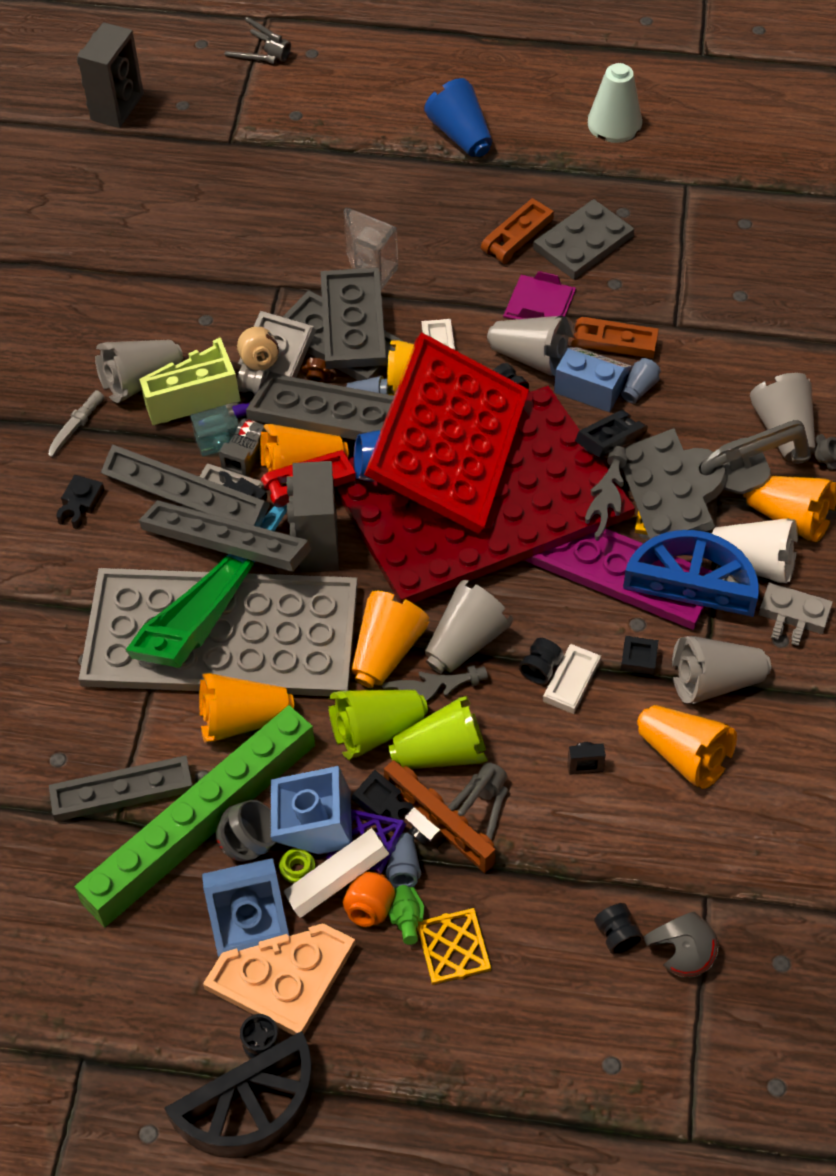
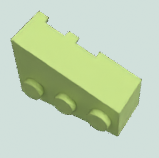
M221 337L212 341L213 346L199 353V351L194 350L188 354L189 359L177 365L171 362L139 379L152 425L169 422L241 401L236 374Z

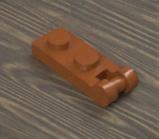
M531 198L483 240L481 250L487 254L496 255V259L503 264L508 263L518 249L554 219V211ZM501 241L505 243L503 246L499 244Z
M580 317L576 321L575 331L577 333L572 338L571 346L584 350L589 348L654 359L659 329Z

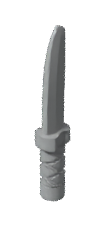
M95 390L82 407L73 411L70 415L71 419L53 440L49 449L50 457L56 455L80 425L84 426L89 415L105 398L100 391Z

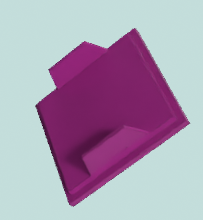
M538 271L535 277L521 274L503 318L515 320L550 316L565 317L576 288L561 284L558 275Z

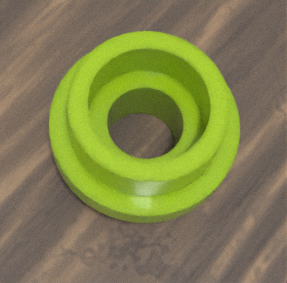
M298 848L290 849L280 860V873L286 881L295 883L315 869L314 858L308 851ZM295 864H301L304 866V868L299 871H293L291 869L292 866Z

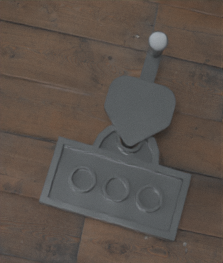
M799 420L789 421L751 437L740 438L727 443L715 452L704 448L683 450L674 428L624 447L627 462L622 469L649 539L670 531L697 530L706 532L715 528L706 503L715 499L722 490L745 494L763 487L771 478V470L763 454L765 451L793 441L792 457L796 461H807L811 454L803 423Z

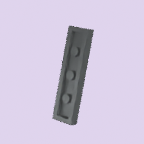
M185 755L49 785L53 817L55 822L181 795L193 785L187 756Z

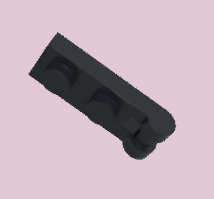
M620 410L578 431L575 442L583 446L588 453L600 458L613 451L616 446H623L632 440L640 441L646 434L648 426L641 421L635 422L630 419V414Z

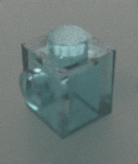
M226 405L190 415L193 433L202 457L219 452L224 443L230 442L239 425L236 416L229 415Z

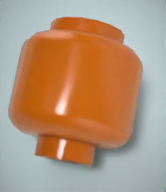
M364 872L351 882L343 899L344 910L348 914L349 919L359 926L370 927L378 925L385 921L396 895L395 889L383 874Z

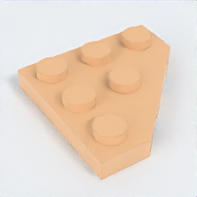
M322 923L309 927V931L292 936L285 934L260 941L259 945L237 951L236 948L226 951L217 960L203 986L205 990L253 1015L264 1014L271 1017L278 1028L292 1035L300 1031L304 1034L356 945L355 939Z

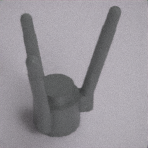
M246 17L245 21L257 29H251L250 33L266 41L264 51L267 52V55L225 51L224 53L227 57L267 61L275 64L277 60L282 62L287 60L291 52V42L282 39V36L273 33L258 22Z
M485 763L479 773L473 775L469 784L448 806L449 809L454 811L465 800L458 811L459 816H464L478 796L486 800L495 797L486 833L491 840L495 832L503 799L508 793V789L503 786L508 778L507 773L496 764Z

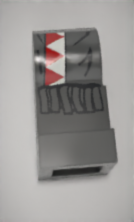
M245 418L241 420L230 442L224 443L219 450L221 468L247 477L250 475L260 458L261 432H267L263 424ZM233 460L240 462L241 467L235 466Z

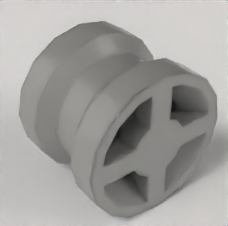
M243 364L237 378L239 392L247 393L250 391L256 395L270 370L255 371Z

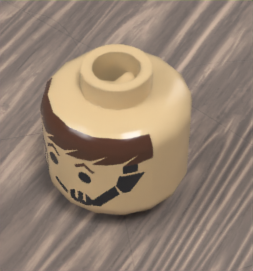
M263 327L246 329L240 335L237 342L239 356L243 363L252 370L269 369L279 358L280 349L276 339L269 330Z

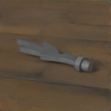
M621 446L614 447L613 451L609 453L607 462L610 468L603 479L591 489V495H597V497L587 510L585 523L589 524L595 514L600 515L601 523L598 531L595 533L596 541L600 540L606 529L608 520L607 509L613 508L616 516H619L621 512L620 494L613 484L615 482L622 487L624 482L619 468H623L626 465L627 456L625 455L626 450Z
M475 666L467 667L468 673L458 675H435L421 671L419 672V678L425 680V682L414 680L391 681L383 683L382 689L416 690L419 695L424 696L426 702H429L441 686L446 687L444 696L448 697L457 687L467 682H471L472 687L477 686L479 681L487 680L488 675L485 666L476 669Z

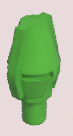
M400 885L394 888L396 895L388 916L391 923L396 924L402 931L403 942L407 945H412L418 941L416 928L419 922H423L424 905L414 887Z

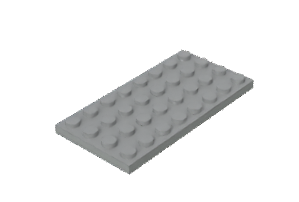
M99 568L79 675L81 687L199 691L200 680H204L202 674L212 673L285 687L287 693L292 695L330 696L333 692L349 691L358 589L356 577L247 574L203 645L192 650L187 660L180 668L132 659L126 652V648L145 623L166 609L209 572Z

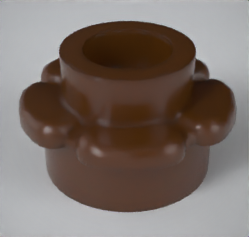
M321 358L307 359L306 366L302 367V372L307 376V380L323 383L324 379L327 380L331 376L330 369H326L325 360Z

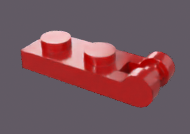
M343 450L303 461H332L334 487L355 481L356 472ZM293 465L267 472L261 478L264 488L271 492L270 499L276 507H283L289 503L287 486L282 487L281 484L287 482V476H293Z

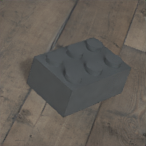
M103 22L98 30L92 34L86 46L79 51L77 63L81 71L82 86L85 90L86 105L89 109L91 120L120 128L144 95L133 30Z
M332 461L292 463L293 476H287V494L289 496L287 514L288 523H290V536L308 540L311 551L300 563V572L339 571L337 512Z

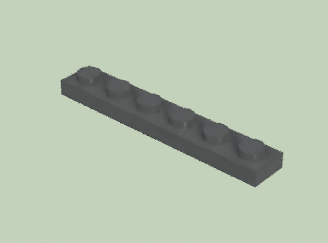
M113 444L100 472L105 476L191 509L256 527H261L270 505L264 500Z
M158 500L138 520L142 530L289 571H294L311 551L309 541L306 539Z

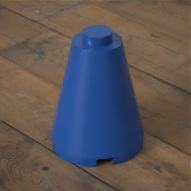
M464 78L451 80L442 85L445 90L438 95L436 92L430 95L425 103L424 111L428 119L469 156H484L490 150L492 138L474 87Z

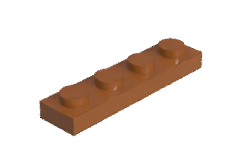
M395 760L384 768V777L402 791L399 798L404 802L411 803L421 814L440 829L445 835L446 840L483 873H486L495 865L496 849L492 840L484 833L478 834L469 826L465 816H459L457 810L452 811L449 809L437 791L424 787L413 770L407 766L402 767Z

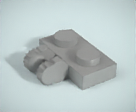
M769 582L758 615L776 620L771 638L777 640L782 635L784 623L796 626L791 637V644L799 646L804 629L823 634L833 601Z

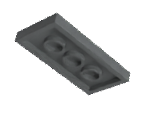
M379 268L321 271L326 369L386 365Z
M308 290L283 317L314 326L316 332L307 353L325 360L322 297ZM384 330L386 365L336 369L358 381L378 377L388 366L389 351H395V348L390 345L391 340H403Z

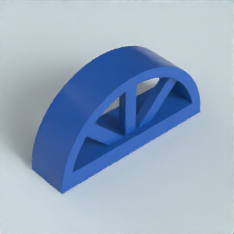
M697 530L670 531L646 541L630 558L625 570L623 589L751 617L754 616L759 594L756 572L744 553L735 545L717 535ZM672 556H693L689 573L684 572ZM703 558L722 566L704 576L699 575ZM660 560L665 567L655 566L651 564ZM730 575H733V577L737 580L738 583L722 579Z

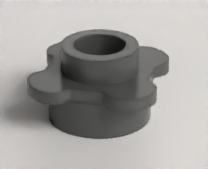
M823 434L817 435L815 457L820 463H825L830 470L836 468V438H825Z

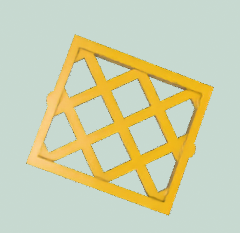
M474 908L451 914L444 913L442 916L425 919L423 922L418 923L417 930L432 985L455 979L462 980L468 976L491 971ZM461 917L468 918L462 928L451 922L453 919ZM471 922H473L476 936L466 931ZM436 923L443 924L437 934L426 928L428 925ZM447 927L458 932L453 942L442 937ZM424 933L434 938L429 947H427ZM463 935L474 941L469 951L457 945ZM438 941L449 947L444 957L433 952ZM478 944L483 959L473 954ZM454 950L465 956L459 966L448 960ZM430 957L440 962L435 971L433 970ZM469 959L480 964L478 968L464 969ZM444 965L456 971L445 976L439 975Z

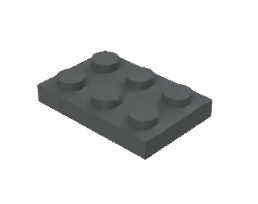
M593 199L536 239L533 250L575 280L634 237L635 228Z

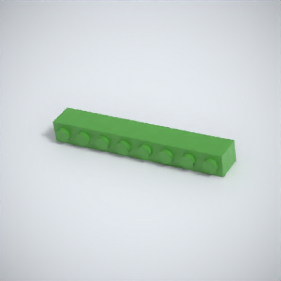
M288 705L74 887L81 904L104 928L212 836L217 831L223 813L230 806L256 798L271 785V779L279 778L315 747L313 726Z

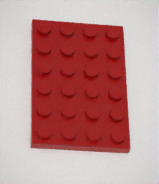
M421 332L412 348L364 475L479 534L485 527L529 389Z

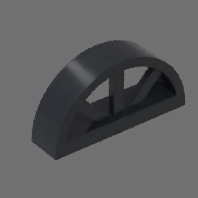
M300 1031L166 1106L164 1109L174 1129L193 1147L205 1153L226 1158L256 1155L283 1141L302 1120L313 1091L312 1062L303 1032ZM301 1063L300 1081L278 1076ZM258 1086L294 1094L286 1110L272 1123H269L252 1092ZM241 1097L259 1130L240 1136H221L232 1101ZM215 1111L208 1133L192 1125Z

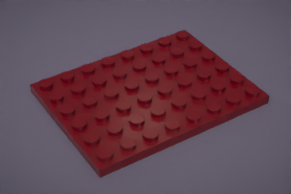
M547 385L527 394L485 527L479 534L377 481L367 482L358 480L355 477V481L336 486L334 489L398 602L403 604L405 599L415 603L456 587L462 580L471 581L598 531L601 523L600 515L595 514L589 524L585 523V516L589 506L597 497V495H591V489L603 479L608 469L599 457L588 453L583 446L575 442L580 429ZM353 457V458H350V459H348V460H349V462L351 463L352 467L354 468V457ZM615 482L613 484L618 489L621 498V512L619 516H616L614 509L608 508L606 527L635 517L634 505L622 488Z

